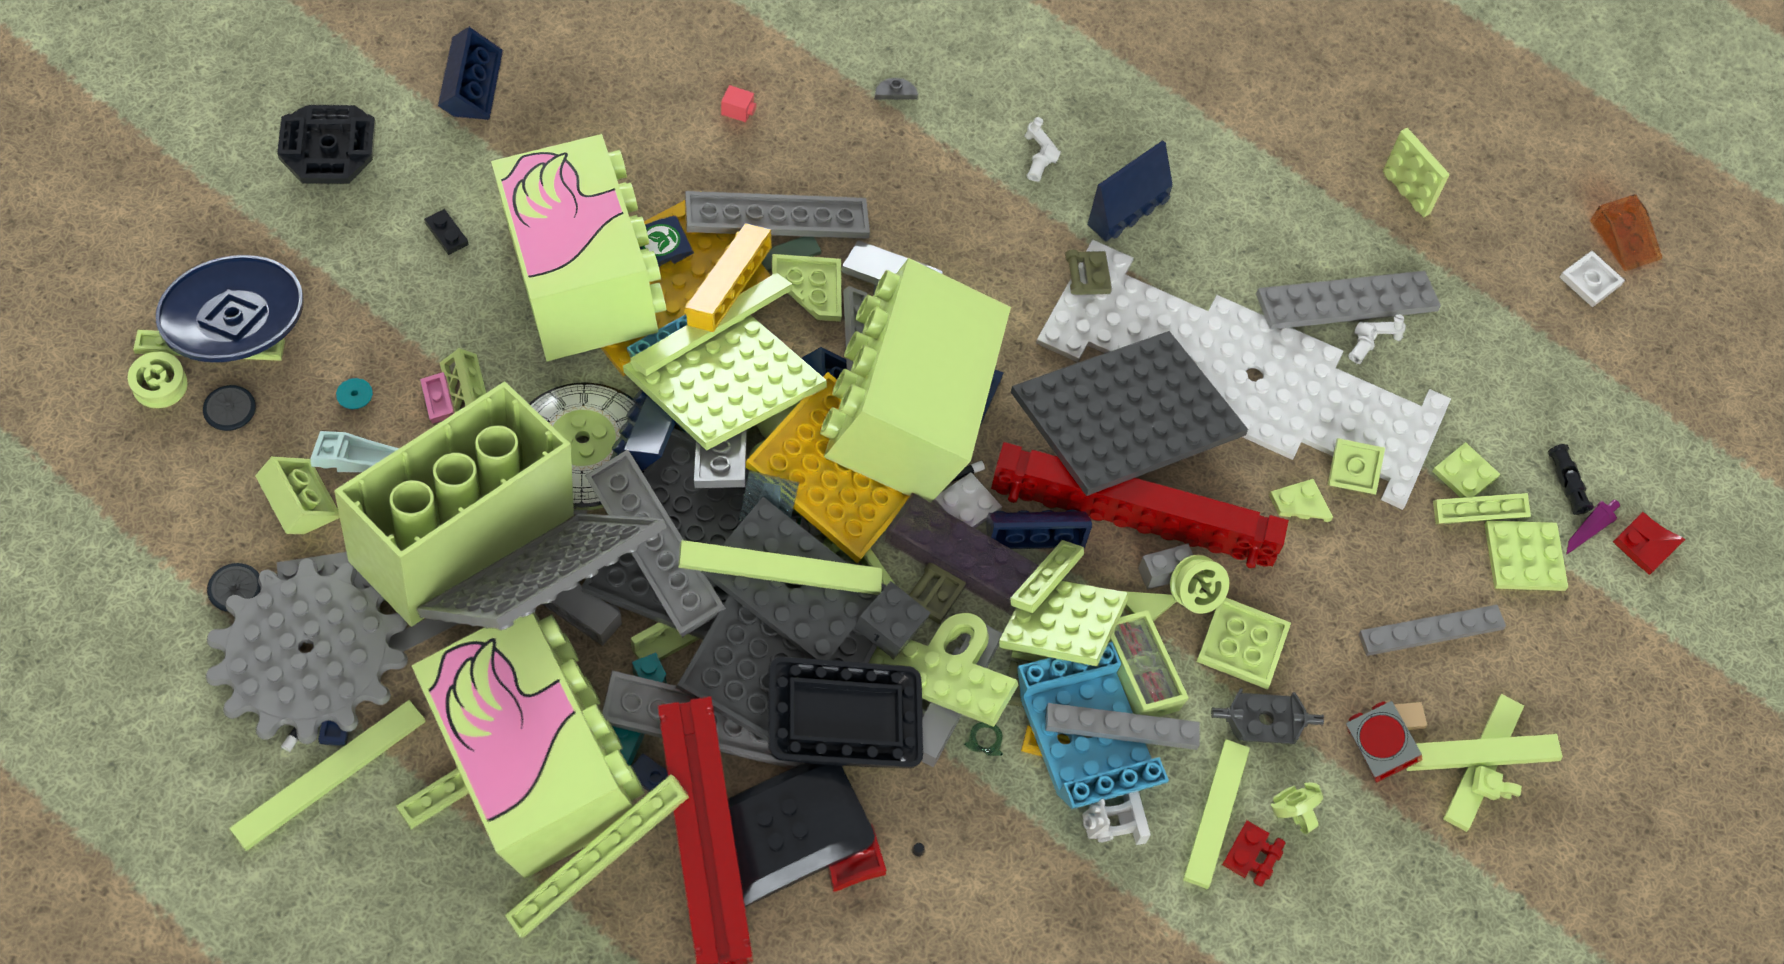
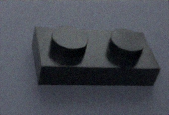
M445 209L424 219L425 224L448 255L469 245L467 238Z

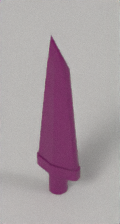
M1613 499L1608 505L1600 501L1596 505V508L1569 539L1566 555L1617 520L1614 513L1620 507V503L1617 500Z

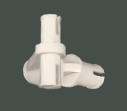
M1036 117L1034 122L1028 125L1025 134L1026 139L1034 138L1042 147L1039 153L1033 155V163L1027 174L1028 179L1036 182L1041 180L1044 168L1051 162L1056 163L1061 153L1041 129L1043 120L1040 117Z
M1396 315L1394 322H1359L1355 329V334L1358 335V343L1352 352L1349 353V359L1357 364H1361L1369 350L1374 349V339L1377 334H1393L1396 341L1402 340L1401 338H1403L1406 328L1403 315Z

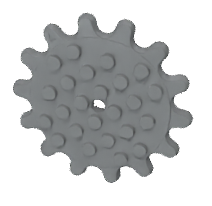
M306 558L300 561L297 574L288 580L279 579L277 574L271 570H263L258 576L261 591L257 596L249 599L238 595L228 597L225 607L234 616V623L226 629H215L209 632L207 636L208 645L211 648L223 651L225 658L220 664L211 667L207 671L206 680L212 686L226 684L233 688V695L223 707L225 716L233 719L245 712L251 711L259 716V722L256 727V734L259 738L270 739L281 726L289 724L296 728L297 738L301 743L310 744L316 740L318 728L322 722L334 721L341 730L350 732L358 726L355 709L359 703L371 701L377 705H383L389 701L391 693L381 683V676L387 670L402 669L408 663L406 653L392 649L389 645L390 638L394 634L403 631L407 626V622L399 614L385 615L380 612V604L385 599L372 585L365 589H359L354 585L357 570L350 563L340 565L333 575L321 576L318 573L316 562ZM304 642L314 645L309 653L300 652Z

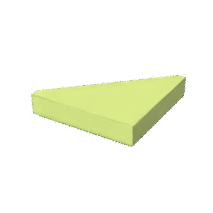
M1122 591L1128 593V601L1125 606L1128 612L1135 614L1148 610L1153 621L1177 602L1173 595Z

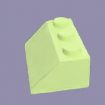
M271 456L255 475L286 534H306L340 518L338 509L316 468L311 467V459Z

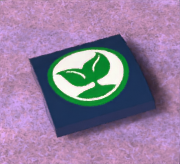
M677 216L662 218L645 225L649 245L639 248L640 250L648 248L649 252L654 251L659 267L670 260L675 264L694 253Z

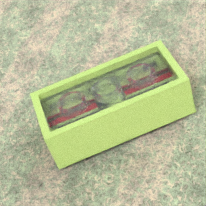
M1148 610L1120 617L1109 643L1113 642L1120 659L1121 666L1117 671V675L1133 714L1160 717L1180 711L1189 697Z

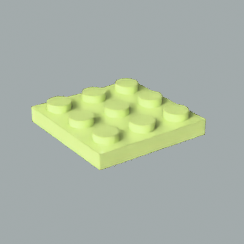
M1408 128L1400 131L1383 169L1385 177L1393 182L1398 188L1399 193L1405 196L1412 204L1413 209L1423 217L1431 214L1450 175Z
M1486 521L1484 525L1494 589L1566 591L1568 582L1557 523Z
M1225 598L1222 604L1215 609L1196 662L1268 690L1291 622Z

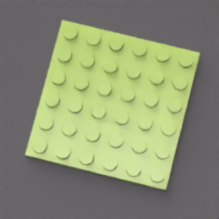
M751 315L648 376H645L632 366L631 362L623 365L624 373L705 450H709L800 402L803 398L827 388L825 378Z

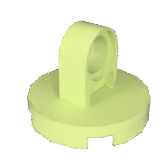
M1309 782L1304 783L1305 788L1297 790L1295 786L1281 791L1273 798L1275 804L1271 803L1273 812L1277 817H1292L1295 824L1301 826L1300 830L1304 834H1308L1318 827V820L1313 809L1323 800L1320 786Z

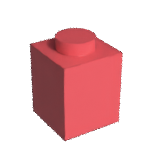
M729 85L721 101V115L746 122L749 115L753 116L757 104L754 103V93Z

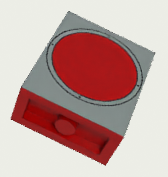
M1385 701L1380 702L1372 707V711L1364 715L1363 713H1357L1350 717L1349 722L1346 723L1347 730L1354 738L1376 783L1423 761L1418 746L1392 701L1388 703Z

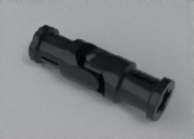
M1567 444L1556 445L1549 449L1548 455L1553 458L1556 465L1555 472L1560 483L1565 487V496L1571 501L1574 515L1586 514L1594 508L1592 502H1589L1586 495L1587 488L1581 480L1576 462L1572 461Z

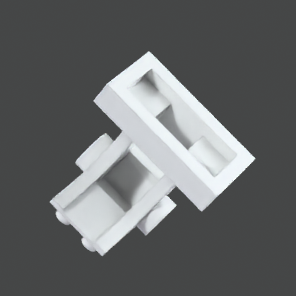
M1139 791L1123 795L1124 803L1120 805L1106 807L1104 799L1091 804L1089 809L1082 814L1083 825L1086 828L1088 839H1098V842H1106L1112 840L1113 836L1133 833L1136 845L1146 844L1150 837V831ZM1118 815L1120 826H1110L1108 817Z

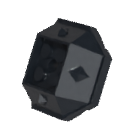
M306 105L292 114L288 113L281 117L277 151L278 158L302 184H349L373 160L376 129L375 117L366 114L355 105Z

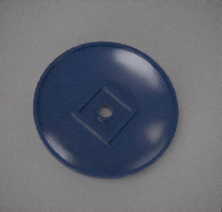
M252 255L221 257L193 267L170 284L158 302L156 325L165 344L184 357L202 362L241 360L271 348L290 333L302 314L304 305L303 291L294 273L275 260Z

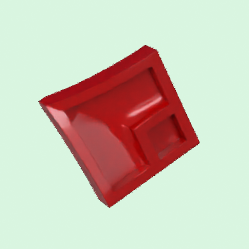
M1642 512L1613 543L1650 575L1685 539L1662 527Z
M876 834L871 847L828 868L833 892L840 891L865 880L886 875V867Z

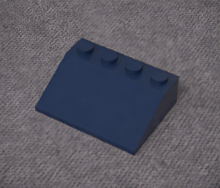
M1163 140L1098 184L1087 225L1105 242L1112 237L1116 239L1126 227H1133L1139 221V218L1144 215H1150L1159 204L1164 205L1169 201L1173 182L1167 147Z

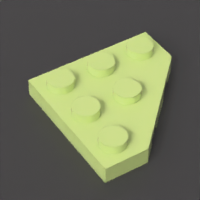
M772 254L771 276L778 273L792 283V290L788 292L792 298L817 320L841 322V259Z

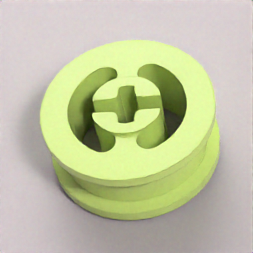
M150 352L142 355L134 361L128 371V384L137 401L146 407L165 408L171 406L184 396L188 387V379L180 361L175 356L166 352ZM166 370L174 373L172 381H170ZM144 379L152 391L142 388Z
M1192 555L1183 559L1175 567L1170 579V590L1174 599L1190 611L1201 614L1208 613L1219 607L1225 600L1229 590V576L1222 565L1209 557Z

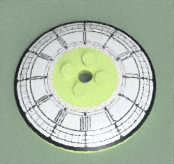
M587 382L566 384L544 392L529 403L571 444L573 506L576 507L574 510L604 508L585 475L610 460L613 453L612 446L621 435L619 430L627 422L628 418L626 415L635 404L631 396L611 386ZM580 436H587L589 441L579 443L576 439Z

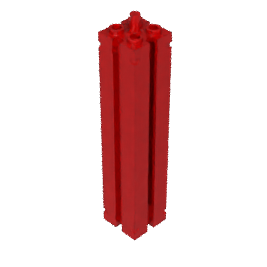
M712 697L693 699L686 703L675 702L658 705L668 776L673 775L689 796L688 799L673 811L696 964L754 963Z

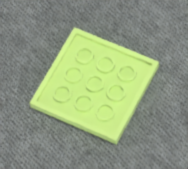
M1061 581L1033 613L1016 607L999 640L1000 648L1098 666L1126 606L1128 593Z

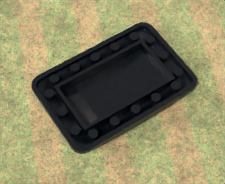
M778 657L774 659L769 666L768 748L770 754L778 760L801 763L876 768H915L923 759L922 680L920 673L914 667L794 657Z
M804 763L728 798L745 907L868 849L875 840L874 830L843 767L839 765Z

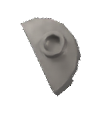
M890 78L877 86L874 100H918V92L911 82L900 78Z

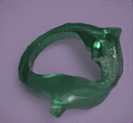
M980 722L973 726L969 741L965 742L964 745L974 752L983 751L988 756H1002L1003 752L1000 751L1003 734L997 725L993 727ZM981 728H990L996 733V742L990 748L978 745L976 733Z

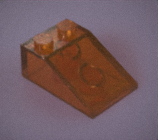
M1636 194L1598 206L1590 222L1624 271L1663 258L1648 211Z

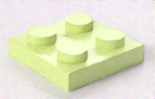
M1337 438L1327 485L1376 495L1385 447Z
M1466 442L1439 463L1432 471L1460 498L1476 497L1500 476V473Z

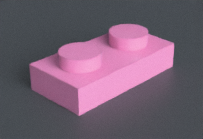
M444 372L420 379L431 423L443 421L453 415L455 411Z

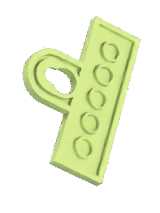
M960 613L946 619L928 646L910 640L894 660L877 647L869 663L914 667L921 675L922 699L993 727L1018 687L1016 679L976 665L988 645L989 634L984 621L970 613ZM966 633L971 636L969 646L963 653L950 655L945 651L947 645L951 641L956 640L959 635Z

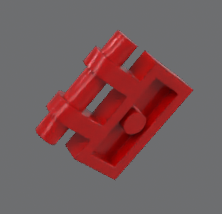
M1246 820L1222 865L1243 878H1246L1249 871L1254 872L1257 875L1253 882L1262 887L1265 881L1271 878L1273 874L1272 868L1276 861L1281 859L1286 842L1281 838H1276L1273 845L1268 844L1266 840L1270 833ZM1260 851L1267 855L1263 864L1255 861Z

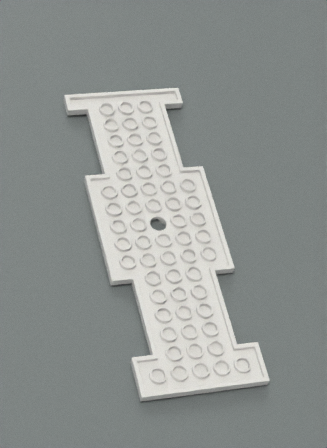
M1092 240L1087 251H1106L1112 286L1111 294L1073 295L1070 290V285L1072 284L1070 279L1037 338L1036 344L1079 362L1087 346L1107 353L1170 331L1248 428V432L1243 438L1292 460L1301 442L1331 456L1334 454L1337 438L1385 447L1380 478L1388 481L1381 500L1402 510L1404 509L1451 398L1429 389L1422 406L1337 369L1336 366L1343 353L1341 349L1291 327L1270 330L1264 315L1219 295H1216L1209 311L1126 275L1134 258ZM1079 263L1080 280L1083 284H1086L1083 263ZM1251 368L1258 369L1263 374V379H1258L1256 382L1248 379L1246 371Z

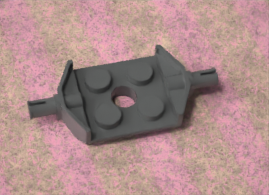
M1240 689L1230 707H1212L1211 718L1226 719V722L1230 724L1233 734L1239 741L1295 744L1304 727H1307L1308 724L1321 726L1324 724V715L1307 713L1295 692L1291 696L1242 693L1243 689ZM1262 714L1270 716L1272 724H1263L1259 716Z

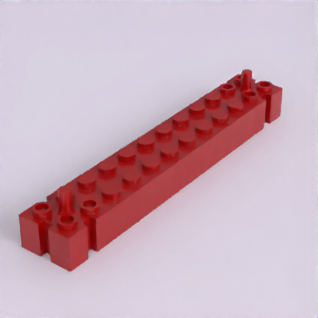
M1006 442L1002 444L991 489L996 490L1001 495L1009 494L1008 501L1011 503H1016L1019 497L1023 501L1043 503L1048 508L1058 507L1066 511L1071 509L1086 511L1088 516L1095 521H1109L1115 526H1127L1137 529L1138 532L1143 534L1152 533L1161 536L1165 540H1178L1189 544L1190 547L1199 546L1207 548L1212 553H1225L1237 560H1244L1247 557L1246 566L1251 569L1255 568L1256 564L1263 567H1273L1278 554L1284 546L1289 520L1273 515L1264 517L1258 511L1138 478L1130 479L1086 496L1058 456L1036 450L1027 452L1022 450L1021 446Z

